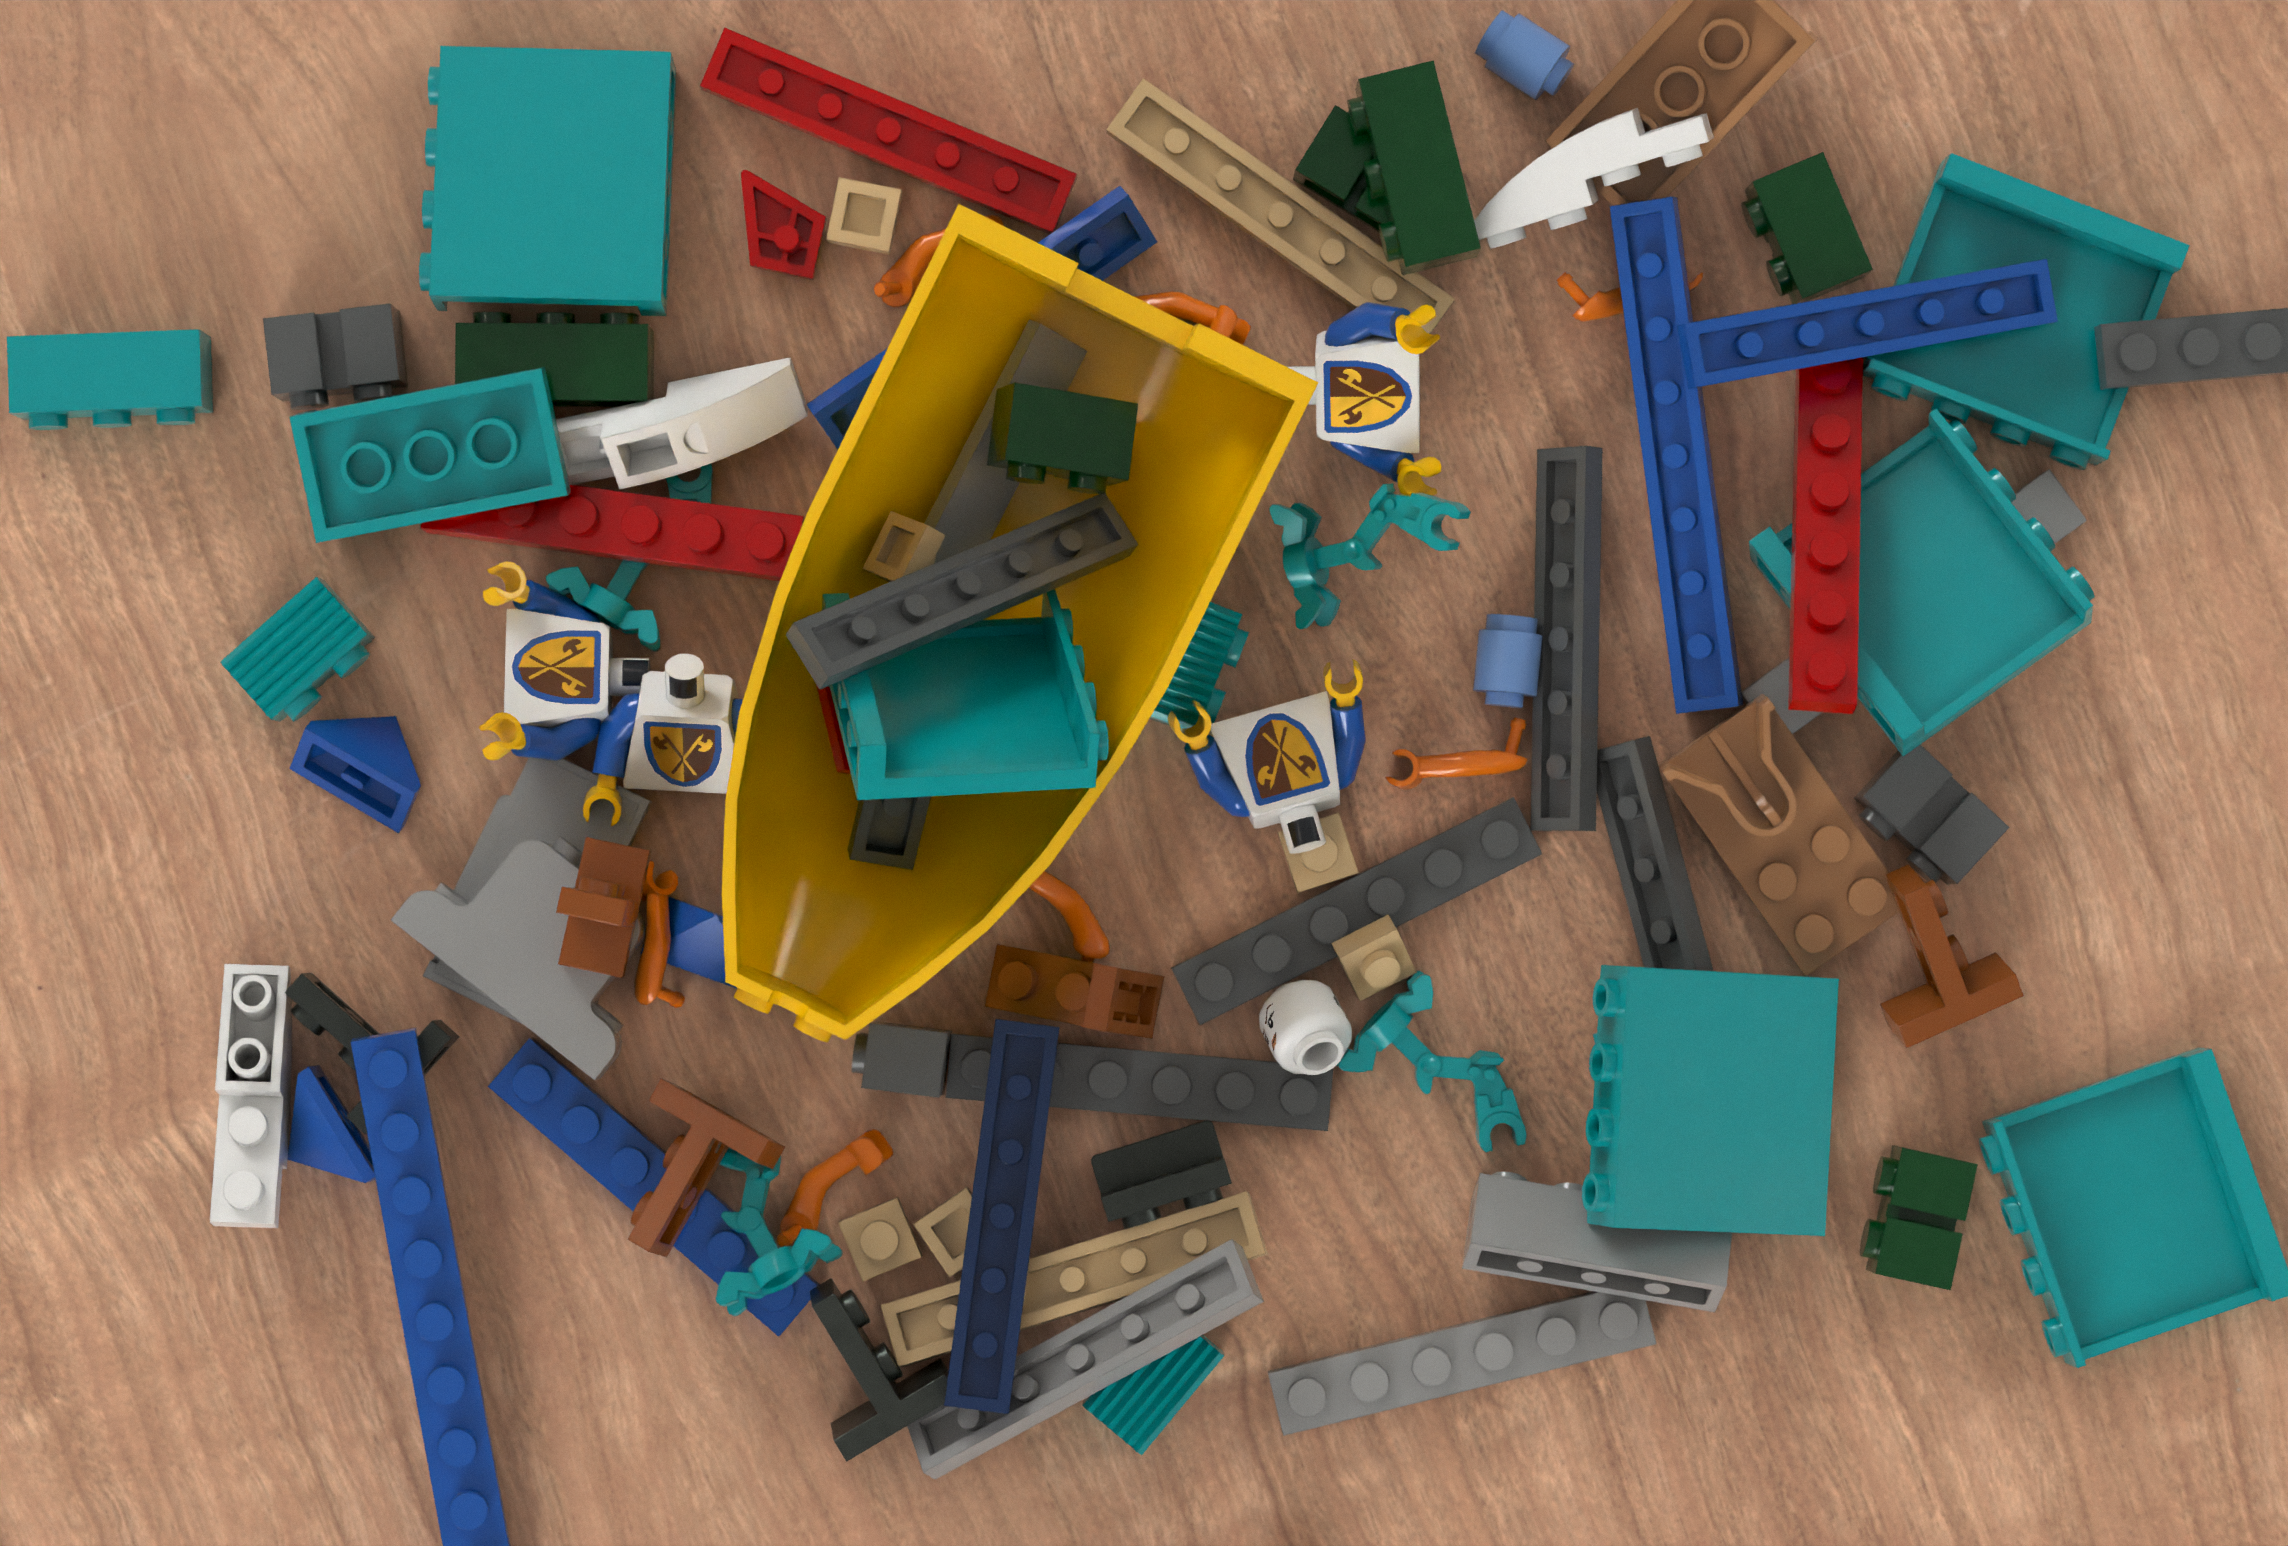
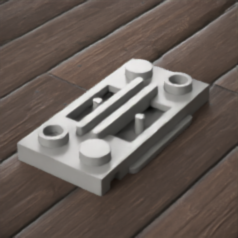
M528 758L511 795H503L497 800L454 891L470 903L510 851L523 841L538 840L553 845L558 837L561 836L581 852H583L586 837L631 846L652 801L616 784V789L622 797V811L619 821L614 826H611L614 806L609 800L598 799L591 804L589 822H586L583 816L584 798L587 791L597 785L598 775L565 759L554 761ZM436 955L430 960L423 974L424 977L521 1023Z

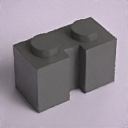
M389 303L339 309L340 312L315 314L313 312L263 318L271 395L281 401H290L292 410H308L329 406L328 396L353 393L354 402H364L392 396V388L408 387L400 311Z
M1919 745L1905 756H1902L1897 751L1854 797L1865 808L1859 814V817L1883 840L1888 841L1894 835L1912 852L1906 858V861L1927 881L1933 879L1935 883L1941 879L1947 885L1958 884L2010 827L1972 792L1969 793L1952 777L1953 774L1924 747Z
M880 1021L871 1022L868 1034H856L852 1073L863 1074L861 1088L939 1098L944 1094L952 1031Z

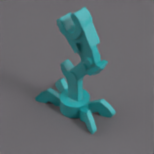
M712 463L700 467L701 473L699 477L691 482H685L677 475L665 478L670 498L711 504ZM623 560L607 589L595 583H591L589 587L578 566L562 568L546 576V582L550 589L565 596L571 594L575 603L596 614L601 622L621 631L625 635L638 634L640 644L653 652L660 649V633L653 610H635L626 601L641 573L649 563Z
M1393 483L1383 484L1370 499L1371 511L1352 539L1323 547L1318 539L1314 537L1322 517L1313 508L1303 503H1294L1290 508L1281 504L1271 505L1269 511L1274 524L1284 526L1281 539L1284 545V570L1287 579L1294 588V596L1302 605L1295 612L1296 627L1298 629H1306L1314 620L1321 627L1329 626L1337 615L1341 600L1325 586L1329 579V568L1351 563L1356 568L1365 571L1381 569L1382 563L1372 554V550L1392 523H1395L1401 529L1425 542L1435 550H1458L1460 542L1444 535L1441 527L1442 520L1446 515L1455 519H1468L1471 511L1459 502H1452L1421 492L1412 493L1411 496L1394 494L1395 488Z
M1416 971L1417 973L1411 975L1406 981L1409 991L1395 994L1391 1000L1371 1017L1355 1036L1353 1050L1347 1049L1341 1061L1336 1065L1341 1070L1348 1072L1373 1071L1376 1051L1381 1052L1392 1043L1415 1066L1414 1076L1416 1083L1425 1094L1431 1092L1433 1077L1472 1081L1474 1086L1475 1135L1478 1145L1484 1152L1493 1151L1490 1133L1492 1128L1500 1123H1506L1510 1126L1513 1141L1517 1146L1525 1144L1527 1137L1526 1129L1513 1089L1510 1087L1506 1088L1495 1066L1500 1065L1504 1061L1498 1053L1479 1050L1470 1058L1435 1055L1407 1028V1025L1413 1018L1412 1013L1432 1008V980L1430 976L1421 971Z
M729 1147L719 1165L745 1172L746 1183L740 1211H723L721 1217L729 1227L747 1235L759 1257L748 1268L749 1273L726 1271L719 1283L716 1302L720 1306L727 1307L728 1313L735 1317L747 1309V1299H761L767 1294L780 1291L796 1282L804 1273L811 1271L818 1259L830 1263L842 1257L843 1252L837 1245L832 1244V1239L828 1235L810 1229H801L793 1246L779 1248L765 1223L763 1213L770 1181L776 1178L780 1172L781 1156L775 1167L771 1169L752 1161Z

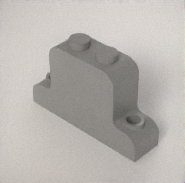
M561 836L558 837L553 845L538 840H527L519 843L510 851L470 903L442 882L435 891H419L408 897L392 917V922L593 1080L602 1078L619 1056L622 1047L619 1031L624 1025L598 1004L599 997L615 976L558 964L569 915L556 913L561 887L575 888L582 852ZM639 912L628 960L642 944L645 937V922Z

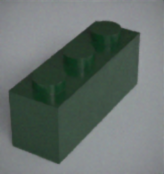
M1434 60L1358 79L1355 89L1357 98L1347 100L1355 136L1357 138L1367 135L1373 159L1363 162L1370 197L1372 200L1383 198L1388 222L1379 224V233L1387 262L1398 260L1401 274L1406 275L1477 257L1481 246Z
M475 312L473 313L472 323H456L455 384L545 367L553 407H618L653 400L654 331L649 324H639V315L634 313L600 314V323H575V314L542 312L536 314V323H511L510 313Z

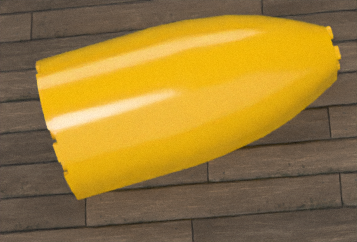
M958 204L806 514L775 592L739 711L725 799L722 912L725 982L737 987L733 996L735 999L753 1009L769 1014L773 1004H776L795 1013L796 1020L793 1026L796 1029L826 1043L829 1042L832 1034L844 1040L848 1039L925 984L987 932L1056 858L1125 761L1166 692L1318 385V382L1200 323L1192 326L1077 269L1079 263L961 204ZM1030 319L1041 323L1087 350L1067 391L1138 403L1129 480L1107 486L1106 495L1139 545L1129 557L1055 588L1061 609L1069 608L1072 614V645H1081L1085 662L1084 683L1093 682L1097 703L1096 721L1104 720L1107 725L1109 740L1108 758L1097 763L1096 787L931 796L913 870L850 860L847 849L859 800L856 797L851 775L838 773L836 770L816 683L788 640L786 633L794 622L822 611L823 594L849 593L851 599L889 583L862 568L890 511L921 523L925 522ZM1051 474L1045 475L1044 484L1020 482L991 539L1099 494L1067 489L1068 479L1054 477ZM1043 594L983 620L1041 617Z

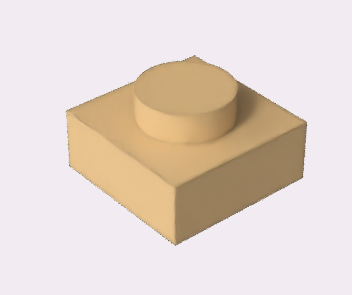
M839 177L826 238L827 242L890 255L902 190Z
M890 511L862 569L891 582L935 563L936 554L944 540L945 534L929 525Z
M1339 813L1319 819L1326 843L1310 851L1296 854L1289 853L1283 831L1278 832L1297 893L1359 873Z
M1389 915L1331 943L1360 1001L1417 973L1399 932Z
M968 1187L913 1224L949 1277L963 1267L972 1193Z
M899 1197L838 1222L862 1282L923 1256Z

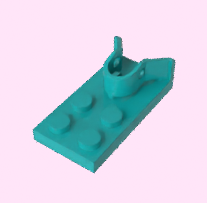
M545 367L317 411L315 409L289 417L316 543L571 494Z

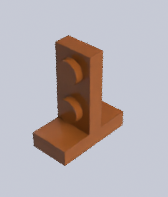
M590 837L585 838L575 888L562 886L556 913L569 915L559 957V965L624 978L652 851Z
M1909 864L1885 874L1926 984L1880 1004L1888 1026L1906 1048L2024 996L2016 974L1996 952L1968 964L1965 953L1955 935L1946 936L1940 918L1948 915V908L1940 889L1933 879L1924 882Z
M997 944L985 1007L1079 1025L1083 1028L1152 1039L1164 976Z
M661 1078L648 1101L688 1123L691 1127L686 1136L684 1134L679 1135L668 1148L663 1160V1168L666 1171L655 1191H648L636 1205L631 1217V1224L635 1227L627 1240L650 1253L667 1257L729 1147L752 1161L773 1169L785 1146L684 1088Z

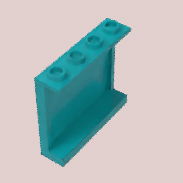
M440 46V67L430 66L428 74L429 104L438 105L437 128H427L425 136L427 167H435L434 190H424L422 199L424 229H432L431 253L422 252L419 263L421 291H429V296L437 311H447V302L638 306L641 316L667 317L676 67L671 52Z
M1950 153L1939 165L1893 286L2047 259L2058 322L1867 356L1863 362V376L1873 379L1871 388L1885 396L1907 401L1909 394L1933 402L1930 411L1932 412L1937 408L1947 420L1953 421L1956 419L1961 424H1966L1968 418L1971 417L1992 425L1990 435L2006 443L2026 447L2028 440L2051 448L2049 457L2058 463L2079 470H2085L2088 463L2096 466L2109 458L2111 450L2106 449L2129 388L2100 390L2094 327L2100 324L2156 319L2172 274L2181 269L2190 245Z
M1937 408L1929 413L1928 427L1861 473L1857 697L1902 756L1908 754L2091 624L2093 604L2090 601L2095 598L2092 588L2083 575L2073 566L2065 570L2051 553L2055 549V544L2044 526L2034 517L2026 521L2011 503L2016 500V495L2005 477L1996 468L1987 472L1973 455L1978 449L1967 429L1956 419L1948 423ZM1792 523L1777 534L1769 526L1749 541L1752 562L1789 609L1791 607Z
M1055 589L1043 594L1041 617L981 620L830 685L857 800L1096 787L1097 763L1108 758L1109 740L1107 725L1104 720L1096 721L1097 703L1093 682L1084 683L1085 662L1081 645H1072V614L1069 608L1061 609ZM849 593L823 594L822 610L850 599Z
M1601 965L1600 979L1596 982L1593 991V1008L1598 1016L1597 1043L1593 1046L1589 1058L1590 1075L1595 1082L1593 1108L1589 1111L1586 1120V1138L1591 1146L1590 1173L1585 1177L1582 1187V1200L1587 1210V1223L1612 1228L1825 1236L1839 979Z
M2198 1047L1982 1121L1987 1136L1979 1139L1980 1150L1990 1174L2000 1173L2008 1195V1197L2000 1199L2001 1211L2012 1236L2021 1233L2029 1258L2021 1260L2022 1272L2031 1294L2034 1297L2042 1294L2050 1317L2041 1322L2049 1349L2055 1358L2063 1355L2065 1363L2080 1368L2085 1366V1360L2261 1299L2275 1301L2288 1296V1267L2212 1049Z

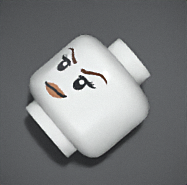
M1299 980L1282 985L1265 1001L1259 1013L1260 1030L1274 1058L1283 1069L1293 1074L1318 1075L1331 1070L1341 1061L1352 1040L1351 1024L1337 997L1329 986L1316 980Z

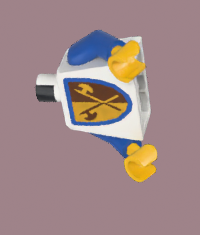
M1366 302L1332 322L1327 331L1317 334L1315 366H1292L1288 368L1318 382L1308 405H1316V432L1318 438L1330 441L1333 448L1397 482L1402 495L1411 496L1412 493L1421 492L1434 496L1437 494V490L1426 485L1421 476L1432 477L1440 473V461L1435 457L1428 456L1414 462V457L1411 453H1419L1420 450L1419 354L1441 339L1440 335L1429 334L1421 326L1426 325L1436 317L1435 309L1430 305H1422L1410 313L1404 308Z
M505 561L487 569L491 575L501 577L505 583V591L497 587H490L483 591L484 601L489 605L499 606L513 600L516 609H507L504 712L496 713L479 726L481 731L489 730L495 732L501 741L490 743L482 751L486 759L492 761L499 760L510 751L519 757L558 761L596 739L602 721L609 716L612 710V696L639 693L642 675L650 671L649 658H613V640L610 626L601 623L596 614L578 605L565 595L532 580H527L524 571L519 565L514 562Z
M691 654L672 656L665 664V672L649 671L642 675L639 693L626 694L601 723L592 773H598L597 785L587 791L583 803V816L586 822H589L591 804L598 799L609 800L614 806L611 826H614L619 821L622 811V797L616 789L618 777L624 778V788L726 794L739 711L743 699H739L735 680L728 675L704 674L703 662L700 658Z
M1354 659L1352 660L1355 675L1346 684L1334 682L1332 680L1330 662L1325 665L1323 671L1327 690L1325 692L1216 723H1211L1209 714L1199 702L1194 700L1192 702L1198 711L1199 717L1196 724L1187 729L1180 727V723L1173 711L1168 715L1169 726L1177 737L1186 743L1184 750L1200 788L1232 816H1248L1254 829L1281 823L1288 851L1291 854L1310 851L1326 843L1317 812L1340 805L1339 790L1348 787L1354 782L1366 737L1362 700L1356 696L1363 687V676L1360 664ZM1327 692L1334 697L1330 702Z

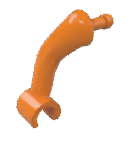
M998 215L985 216L1004 226L1002 219ZM946 229L917 238L882 276L880 282L874 286V292L878 297L882 298L883 302L895 308L909 303Z
M1565 272L1556 280L1557 284L1564 288L1580 306L1572 315V317L1579 321L1597 320L1624 313L1620 287L1606 292L1599 290L1594 296L1589 298L1573 281V277L1569 273ZM1702 272L1688 284L1689 292H1692L1702 281Z
M1170 291L1134 296L1178 319L1189 320L1197 324L1200 323L1244 345L1251 330V325L1245 320L1237 318L1236 312L1228 306L1220 305L1218 308L1183 292Z
M1516 717L1511 720V729L1505 751L1495 749L1474 750L1418 757L1406 749L1395 750L1392 752L1393 755L1412 761L1413 772L1405 780H1396L1392 777L1385 778L1393 786L1409 790L1418 786L1423 778L1494 775L1519 770L1528 761L1527 758L1517 755L1521 736L1526 728V720Z
M650 860L641 898L642 901H647L646 933L643 951L634 980L635 997L642 1005L650 1004L657 997L668 1002L674 1008H680L685 1001L683 994L662 986L671 943L668 895L676 890L678 876L672 870L665 871L658 875L654 883L652 875L655 865Z
M1044 871L1032 883L1029 889L1048 900L1060 911L1072 932L1073 946L1082 955L1081 960L1094 962V959L1106 957L1110 951L1109 940L1086 901L1076 890Z
M876 1129L866 1131L844 1149L813 1167L803 1176L781 1221L780 1234L777 1236L779 1246H793L801 1229L817 1231L823 1199L828 1189L836 1180L857 1166L860 1167L866 1176L893 1156L892 1147L880 1131Z

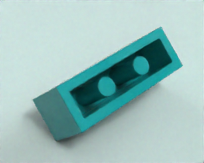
M200 329L7 336L9 413L23 420H29V429L68 428V418L92 417L94 427L132 426L131 416L156 415V422L159 425L195 424V413H213L211 337Z

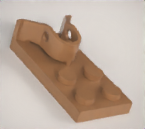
M1677 0L1545 142L1554 148L1566 139L1603 120L1635 108L1639 110L1645 132L1707 113L1714 138L1709 142L1700 144L1703 156L1670 167H1665L1662 156L1638 163L1641 172L1640 176L1609 186H1604L1601 175L1592 178L1596 190L1613 206L1666 198L1818 38L1811 31L1808 32L1775 0Z
M1762 693L1658 767L1806 977L1896 915L1899 911L1885 876L1889 871L1780 718L1773 703Z

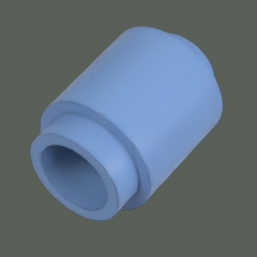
M1503 10L1490 24L1475 51V54L1486 60L1485 68L1535 100L1544 91L1554 96L1564 84L1574 66V63L1566 59L1570 45L1520 13L1514 18Z
M1487 614L1485 629H1480L1478 633L1473 691L1486 693V705L1523 708L1524 696H1537L1542 635L1536 634L1538 619L1515 615Z

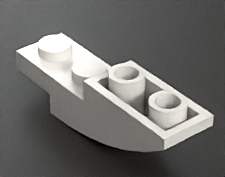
M1635 108L1603 120L1573 135L1534 160L1513 177L1486 204L1474 220L1479 240L1487 238L1489 247L1492 249L1526 238L1523 226L1548 219L1550 229L1553 230L1587 219L1584 207L1593 205L1599 200L1593 177L1601 175L1604 186H1609L1640 176L1641 172L1638 163L1662 156L1665 167H1670L1703 156L1700 144L1709 142L1714 138L1707 113L1645 132L1639 110Z
M790 357L668 382L666 397L556 419L569 485L615 477L619 490L679 475L748 449L807 417L808 407Z
M224 964L215 1091L219 1094L210 1210V1223L213 1226L278 1228L282 1170L287 1169L292 1070V1013L290 1010L292 1009V999L285 993L291 986V968L289 966Z

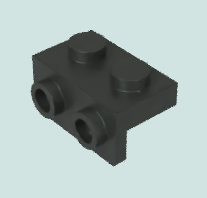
M1211 1121L1199 1122L1094 1155L1091 1159L1107 1220L1110 1222L1121 1218L1124 1229L1161 1218L1158 1206L1183 1199L1186 1210L1223 1198L1220 1187L1232 1184L1215 1128Z

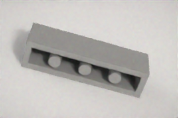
M1496 1172L1492 1175L1479 1174L1471 1198L1462 1269L1710 1312L1716 1311L1727 1287L1732 1232L1612 1228L1587 1223V1210L1582 1200L1583 1185L1559 1183L1553 1186L1527 1181L1522 1175L1513 1172Z

